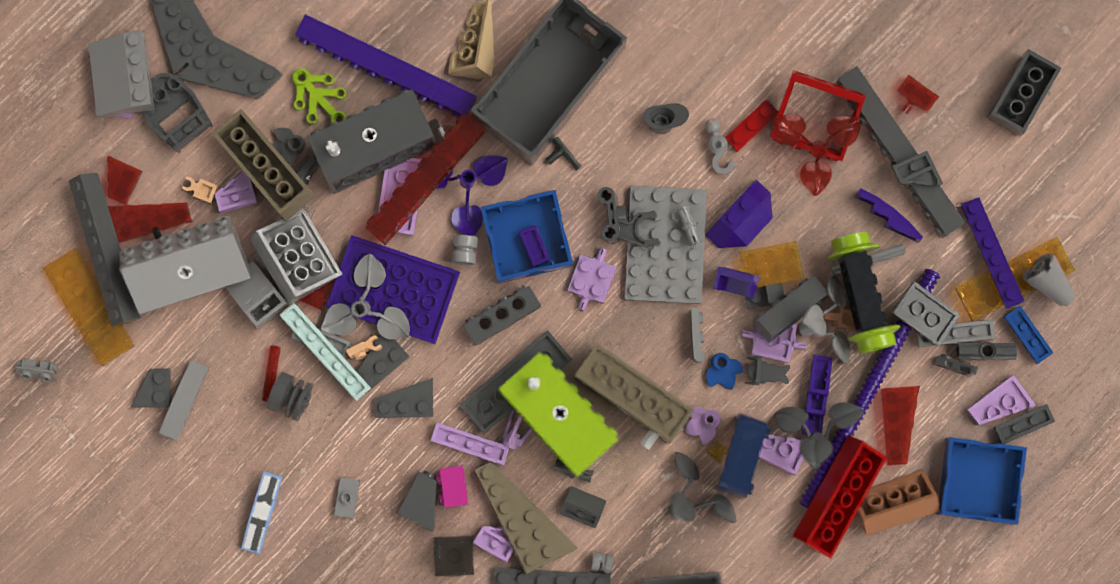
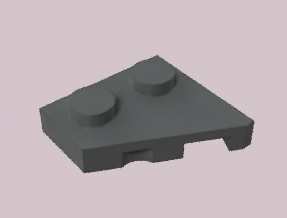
M944 354L936 356L933 361V365L968 377L976 375L978 367L970 365L968 362L952 360V357Z
M150 369L132 407H170L171 369Z

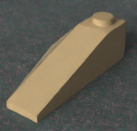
M484 0L474 3L466 21L467 28L465 33L460 35L458 49L453 51L448 70L450 75L475 80L491 77L494 64L491 0Z

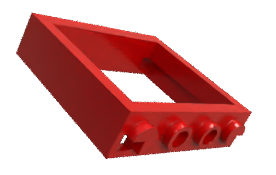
M793 70L770 137L779 144L786 142L791 144V147L801 150L803 148L809 150V153L814 156H820L821 154L827 156V159L830 161H843L866 94ZM795 82L856 102L839 151L778 130Z

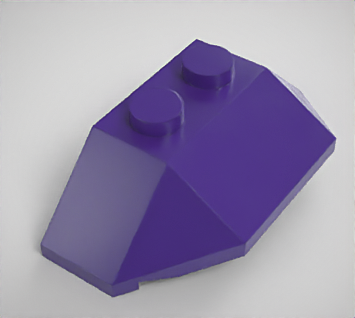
M756 180L705 236L718 248L748 246L773 219L771 192Z

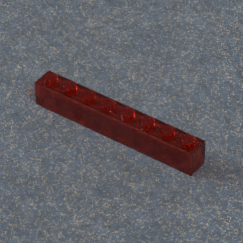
M468 112L465 115H461L457 119L454 128L447 130L443 135L444 139L432 147L430 150L431 154L418 163L416 171L409 173L405 178L406 182L394 190L392 193L393 197L380 206L378 214L369 218L365 228L386 246L486 133L485 127Z

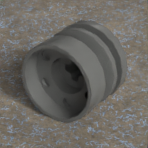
M281 372L272 388L266 408L280 413L283 407H286L285 416L289 418L293 412L292 419L298 421L309 405L313 384L308 382L303 389L304 380L301 379L294 386L295 377Z

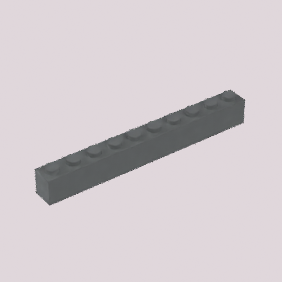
M857 66L837 79V85L866 94L858 120L863 126L866 125L870 138L874 142L877 141L880 145L879 150L884 157L889 158L891 167L918 155ZM847 100L848 106L851 110H854L856 102ZM904 185L905 188H909L913 193L911 196L916 204L920 203L924 209L922 211L924 216L928 220L931 219L935 225L933 228L939 236L942 235L944 238L965 224V221L941 186Z

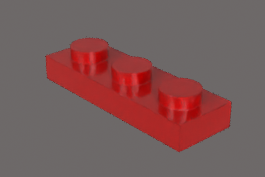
M766 99L725 137L727 142L739 152L777 116L778 111Z

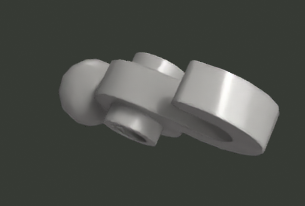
M710 119L706 122L705 128L712 135L708 143L709 149L716 154L713 157L712 166L717 173L728 174L734 169L735 162L731 161L726 168L719 166V159L726 152L728 142L725 137L719 135V121ZM710 120L714 121L713 125H710Z

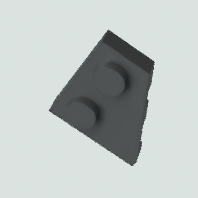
M928 151L891 167L900 185L941 186L943 184Z

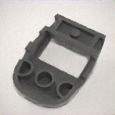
M161 73L151 79L154 110L144 111L141 114L145 117L148 126L176 152L180 153L182 148L206 129L213 127V124L195 93L176 75ZM190 101L197 111L167 134L160 126V123L186 102Z

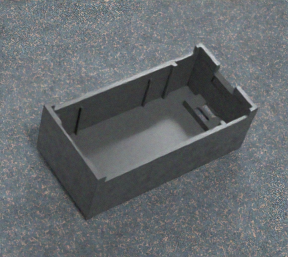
M559 0L477 105H474L470 110L472 120L533 166L625 50L627 37L607 21L604 22L587 9V6L581 1ZM588 24L598 32L597 35H593L584 26ZM583 30L586 34L592 37L593 40L589 42L582 35H580L579 32Z

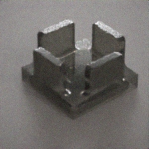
M473 536L434 537L435 576L474 575Z

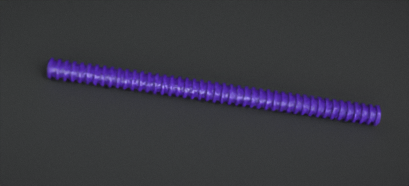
M925 269V274H922V279H919V285L932 294L931 290H934V284L938 283L936 280L940 279V276L931 269ZM901 320L896 322L901 328L894 333L897 345L882 349L883 351L879 353L880 357H877V362L873 364L874 368H871V373L867 375L868 379L865 378V384H862L863 388L859 389L860 393L856 395L857 399L853 400L854 405L863 410L862 416L866 415L865 411L869 409L868 405L872 404L871 400L875 398L874 394L878 393L877 389H880V383L884 382L885 374L889 373L888 369L892 367L891 363L895 362L894 358L898 356L897 352L901 351L900 347H903V342L906 341L905 337L909 336L908 332L912 330L911 327ZM862 416L854 425L836 432L837 436L833 437V442L831 441L833 449L831 455L816 469L817 472L813 474L814 478H811V483L807 485L808 489L804 490L806 493L802 494V500L798 501L802 506L808 509L848 435L854 436V431L858 430L857 426H860V420L864 419Z

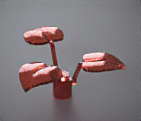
M791 113L773 119L774 132L782 143L794 146L802 138L810 146L811 153L816 158L815 163L807 162L800 170V178L814 196L819 195L827 187L832 177V169L829 163H819V160L827 154L826 146L829 145L830 140L833 139L834 143L839 147H848L856 141L862 125L859 119L852 116L841 115L834 117L827 124V131L830 134L825 142L818 140L812 143L802 135L806 130V123L801 116Z

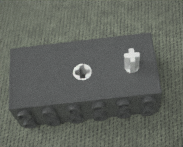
M413 89L404 90L392 99L386 98L379 105L366 107L363 112L357 115L351 114L346 117V120L341 122H333L328 128L316 130L307 137L326 181L334 194L438 147Z

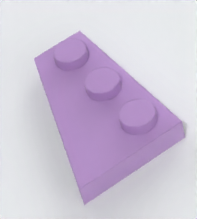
M769 435L768 439L764 438L759 459L795 476L803 461L799 450L802 440Z

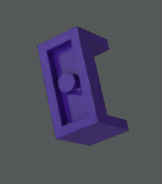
M718 266L713 289L755 299L760 276Z

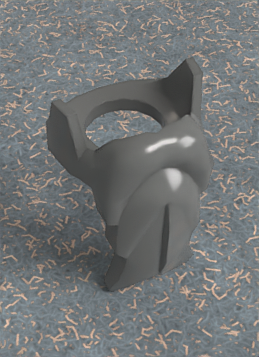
M747 356V359L754 360V362L750 363L748 368V377L752 382H745V384L759 385L780 381L784 384L789 383L786 373L789 371L790 365L776 366L775 364H767V362L762 361L760 356Z

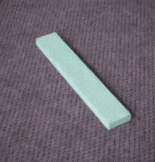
M292 303L279 315L356 401L371 389L295 303Z

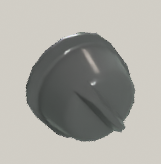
M678 103L652 106L646 109L643 114L644 122L649 126L650 130L657 134H667L672 128L683 125L689 118L688 109Z

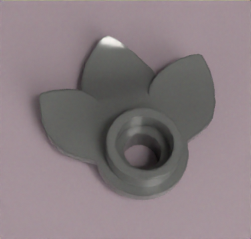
M288 128L274 129L278 140L272 143V145L288 164L293 163L297 155L304 151L306 147L305 140L299 135H294ZM294 142L300 143L298 148L293 147Z

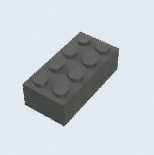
M1028 49L1022 55L987 119L1019 137L1022 136L1059 74L1061 67Z

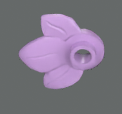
M702 407L692 408L694 411L690 415L692 419L687 423L685 433L695 436L699 435L702 445H705L715 438L716 428L721 422V417L715 410L706 411ZM709 416L714 418L712 423L708 422Z

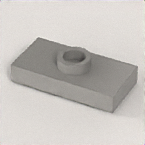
M340 477L334 516L354 518L360 480Z

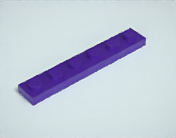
M980 198L962 203L963 213L1005 309L1023 303L1024 298Z

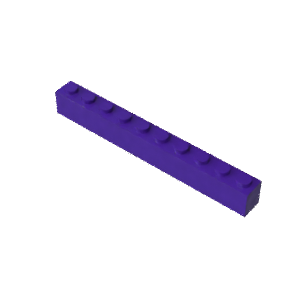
M306 14L295 33L299 43L305 46L310 44L316 47L315 50L322 54L327 52L333 55L332 58L342 63L344 60L350 63L349 66L355 70L363 69L367 71L366 74L374 79L377 77L384 79L383 82L391 87L396 85L401 88L400 91L413 89L414 94L418 96L417 99L424 103L430 101L435 104L434 107L441 111L449 110L452 112L451 115L458 119H462V117L467 119L471 112L470 110L477 100L476 95Z

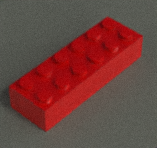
M848 435L792 537L831 559L887 457L864 441Z

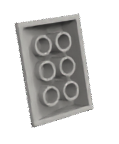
M127 32L89 43L97 118L154 110L147 40L144 32Z
M305 209L298 211L287 221L283 218L257 230L250 238L288 305L342 275Z

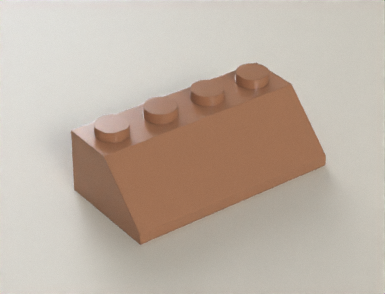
M920 470L871 487L857 515L866 535H870L938 512L940 509L938 497L925 471Z

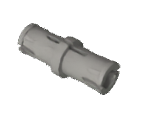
M685 206L683 208L686 215H684L682 208L678 209L677 212L683 224L682 229L687 234L690 246L695 245L693 237H695L697 244L702 241L695 227L697 226L696 221L692 219L689 206Z

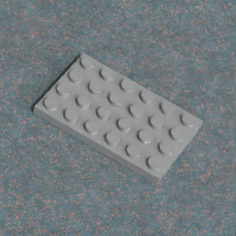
M630 186L629 222L639 212L655 211L658 217L656 219L648 218L643 220L639 225L638 232L642 239L652 240L658 238L661 244L660 246L643 248L628 242L625 300L688 304L702 303L707 190ZM685 206H689L692 219L696 221L697 226L695 227L702 241L697 244L695 237H693L695 242L693 246H690L677 212L678 209L682 208L684 215H686L683 208Z

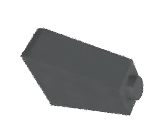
M424 471V473H418L398 514L433 531L435 528L437 481L434 480L435 475Z

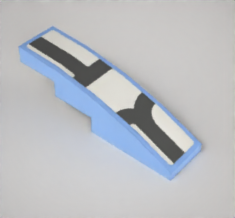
M266 471L263 472L241 549L257 554L261 553L283 476Z

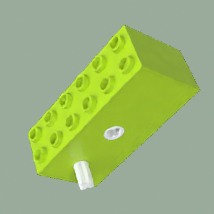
M539 352L499 388V393L577 478L618 441L616 437L618 433L611 426L608 428L603 423L605 419L598 411L594 413L590 409L592 405L585 397L581 399L577 394L579 390L573 383L568 384L564 380L565 374L559 368L555 370L551 365L553 361L546 354L542 355ZM556 410H557L558 412H560L561 410L564 412L563 415H562L563 418H562V417H558V418H557V417L555 416L556 413H557Z

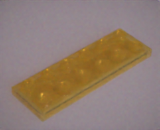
M1058 237L1007 261L1022 296L1037 290L1023 279L1025 270L1027 268L1031 270L1034 267L1033 262L1047 253L1056 256L1065 275L1075 271ZM989 271L955 287L972 322L1004 306Z
M73 249L43 267L101 366L135 347L123 325L111 326L100 286L78 249Z

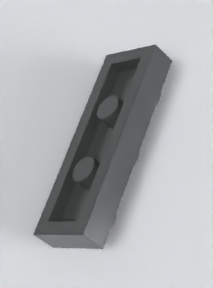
M1045 404L993 428L1000 443L1006 444L1055 422L1048 405Z

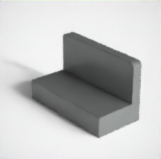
M570 487L560 514L596 529L606 500L575 487Z

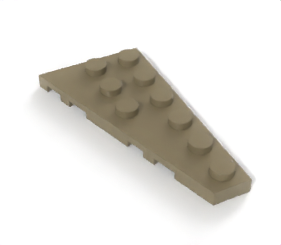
M492 461L474 469V473L525 574L578 549Z

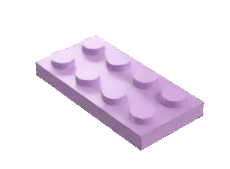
M411 158L398 166L384 171L376 230L414 236L424 169L423 166L420 170V162H425V160Z

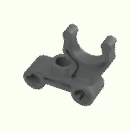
M603 187L599 190L598 200L607 206L609 225L602 229L604 240L610 244H616L622 239L643 248L660 246L661 242L658 238L644 240L638 232L639 225L643 220L648 218L656 219L658 217L655 211L639 212L633 217L632 221L628 222L626 205H618V197L615 191L609 187ZM606 193L611 195L608 201L604 199ZM611 230H615L616 234L612 235V238L609 239L608 234H611Z

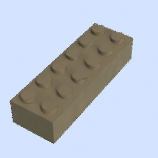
M242 109L212 133L286 221L316 197Z

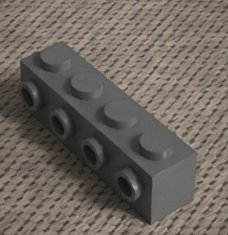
M815 276L809 280L807 278L798 285L799 288L795 291L793 289L788 291L782 301H775L770 306L771 309L769 311H762L756 317L757 321L754 327L768 343L772 342L803 318L812 305H819L826 300L829 294L828 290Z

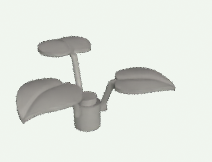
M372 254L364 256L354 271L356 284L360 287L367 286L360 301L352 305V313L349 306L338 303L331 306L321 326L323 331L334 335L349 334L357 326V321L353 316L362 317L368 314L381 317L377 323V329L384 338L398 339L409 336V321L402 310L396 307H388L383 315L370 311V304L365 301L370 286L379 287L386 278L385 268Z
M832 276L828 281L827 288L834 304L823 312L818 305H812L799 324V330L803 337L814 334L816 337L831 336L833 338L831 343L835 353L847 365L850 357V345L847 337L841 331L836 332V334L826 332L825 320L823 319V315L837 306L844 308L847 304V295L843 284L838 278Z

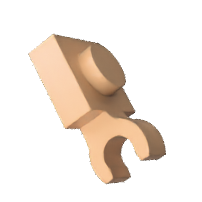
M372 336L366 342H361L346 351L352 360H360L366 357V353L370 352V350L380 351L383 347L382 345L374 347L373 342L378 340V337Z

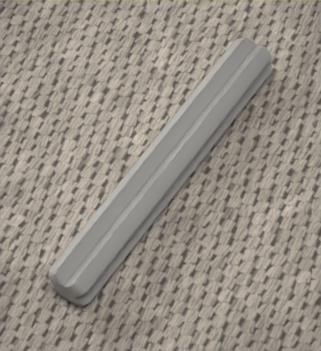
M900 244L868 255H871L874 264L903 255L905 250L903 245ZM839 263L831 266L833 275L841 274Z

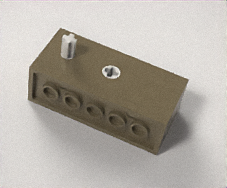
M596 343L574 376V379L648 429L649 431L640 442L648 450H650L658 437L668 444L672 443L694 411V409L598 343Z

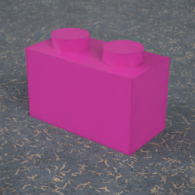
M464 467L441 468L440 473H437L438 485L442 484L443 491L439 493L440 503L444 504L445 507L467 505L468 496Z

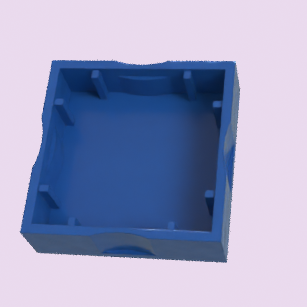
M556 190L530 195L521 200L504 201L481 207L499 284L573 267ZM533 225H537L551 259L536 267H532L519 235V231Z
M953 437L946 438L939 494L940 511L937 512V515L1019 525L1022 498L1021 482L1025 471L1027 447L989 444Z

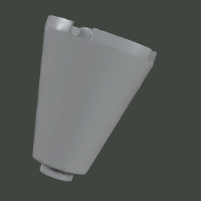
M1047 253L1033 262L1034 267L1031 270L1029 268L1025 270L1023 279L1059 306L1070 305L1074 301L1075 293L1056 256Z

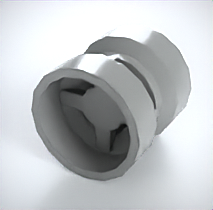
M594 551L591 570H603L604 573L610 574L614 555H602L600 552Z

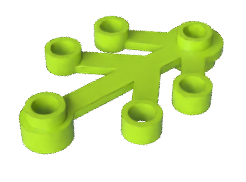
M303 68L293 72L292 81L297 86L294 107L298 111L306 108V103L303 100L304 89L306 88L310 93L309 114L306 117L309 124L315 125L319 120L317 116V101L331 116L332 123L336 122L337 117H342L343 120H346V115L341 111H336L323 97H337L343 100L347 96L346 90L342 87L337 89L315 88L311 83L323 82L325 85L331 86L334 83L333 75L329 73L313 75ZM299 76H305L304 81H299ZM331 77L332 80L331 82L327 83L325 82V78ZM340 90L344 91V95L341 97L337 95ZM298 102H303L301 108L297 107ZM312 115L316 116V120L313 122L309 121V117Z

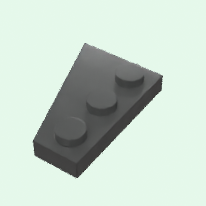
M380 335L373 346L382 345L383 348L380 351L370 350L357 371L371 389L409 358V355L395 339H386Z
M433 378L375 398V418L433 417Z

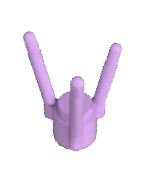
M514 409L509 414L506 429L502 436L504 438L502 444L516 450L517 446H522L524 440L533 429L530 427L519 438L520 434L516 432L522 420L520 415L513 430H510Z

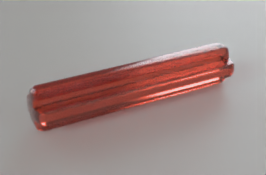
M271 345L269 349L262 393V401L268 402L276 382L281 348L275 345Z

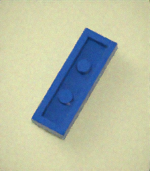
M1018 306L1004 316V319L1036 364H1039L1053 354V351L1021 306Z

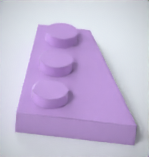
M1011 375L966 410L977 425H981L1036 405L1016 377Z

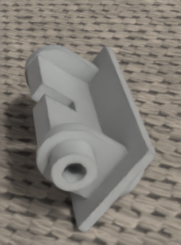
M23 358L18 361V366H15L18 377L23 379L34 378L44 382L57 380L54 372H57L58 365L54 364V362L40 361L39 367H36L37 360Z

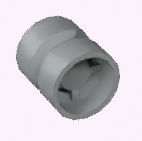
M453 235V247L456 250L452 251L451 263L476 265L474 249L477 248L478 237Z

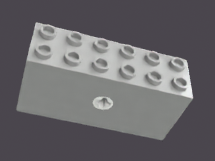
M222 216L215 221L203 222L196 227L185 228L178 233L166 234L159 239L148 240L140 245L129 246L119 251L120 270L139 314L250 279L248 259L231 216Z

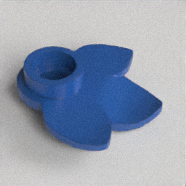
M717 353L712 357L711 367L707 371V382L710 387L720 383L727 389H733L736 382L735 375L743 373L744 369L738 360L729 359L724 353ZM718 359H722L724 361L723 366H718Z

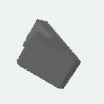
M783 284L765 285L764 287L757 288L755 299L746 297L748 309L771 306L777 300L782 301L785 298Z

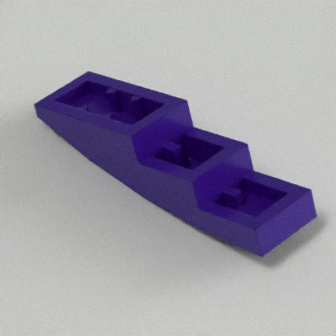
M862 188L858 190L855 198L872 205L869 212L886 220L884 228L918 243L922 240L923 236L895 208Z
M813 355L805 411L808 414V420L805 424L811 435L814 433L822 434L827 396L829 394L832 357ZM802 427V434L807 435L805 429Z

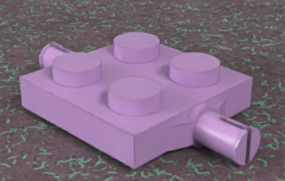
M599 248L596 258H589L583 255L579 257L568 287L569 292L581 297L577 309L585 311L588 301H597L604 304L617 270V267L603 261L607 252L606 249Z
M796 324L792 325L770 343L765 340L757 329L754 331L743 329L741 337L752 338L753 348L751 355L787 363L790 362L791 353L794 348L805 351L806 347L804 346H807L805 342L796 341Z

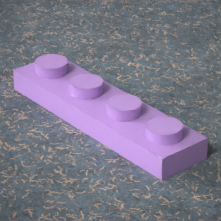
M436 423L430 440L501 465L505 464L510 449L506 445L440 423Z

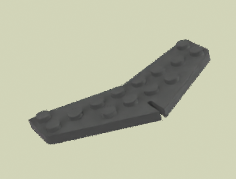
M151 0L173 74L177 75L189 64L178 76L180 80L259 99L283 76L275 67L215 37L193 0Z

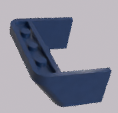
M739 413L735 416L737 422L719 484L715 486L714 490L747 498L748 495H752L754 489L752 479L764 438L768 439L771 428L764 421Z

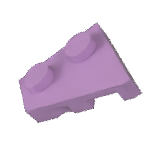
M244 171L215 193L220 214L257 203L252 181Z
M483 526L473 542V545L507 563L514 551L502 527Z

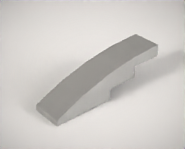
M190 361L168 409L159 435L177 442L193 410L194 402L201 390V385L209 371V367Z

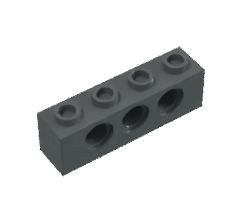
M524 285L514 291L516 294L509 297L506 295L498 300V305L494 307L489 305L482 310L481 315L477 317L473 315L465 320L466 324L463 326L475 346L541 308V304L530 286L526 288ZM515 300L523 302L524 305L521 309L513 308L512 304ZM498 310H505L507 312L506 318L498 319L496 317ZM483 319L490 321L488 329L480 328L479 324Z

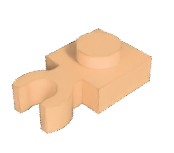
M186 177V180L191 181V186H182V189L186 192L194 191L193 197L212 204L219 186L203 179L196 183L193 178Z

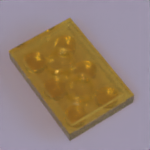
M797 241L740 252L743 271L760 276L757 288L804 279Z

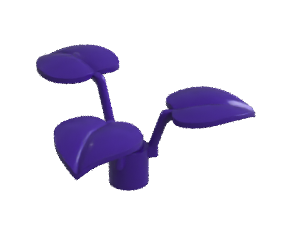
M495 155L482 157L474 164L473 169L475 173L472 170H465L461 175L458 174L455 177H451L453 174L452 164L444 158H433L425 162L421 161L420 170L424 166L422 177L430 187L435 189H444L448 184V180H460V185L466 189L465 207H457L452 213L451 220L453 226L463 235L474 236L482 225L483 215L480 207L476 205L469 207L470 188L474 186L476 179L479 178L487 186L498 185L505 176L508 159Z

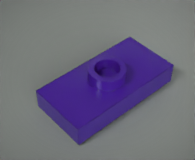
M537 225L519 231L532 267L551 260Z

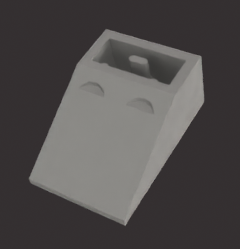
M252 261L248 264L250 279L225 286V288L253 324L260 329L289 305L255 262Z

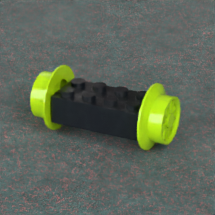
M868 232L854 233L832 240L833 253L827 257V260H839L838 263L856 335L848 337L847 340L856 342L859 354L897 345L894 333L901 327L900 325L885 327L887 316L885 311L881 309L882 296L880 292L877 293L876 285L878 281L876 274L872 273V257L868 255V252L880 248V245L871 243Z

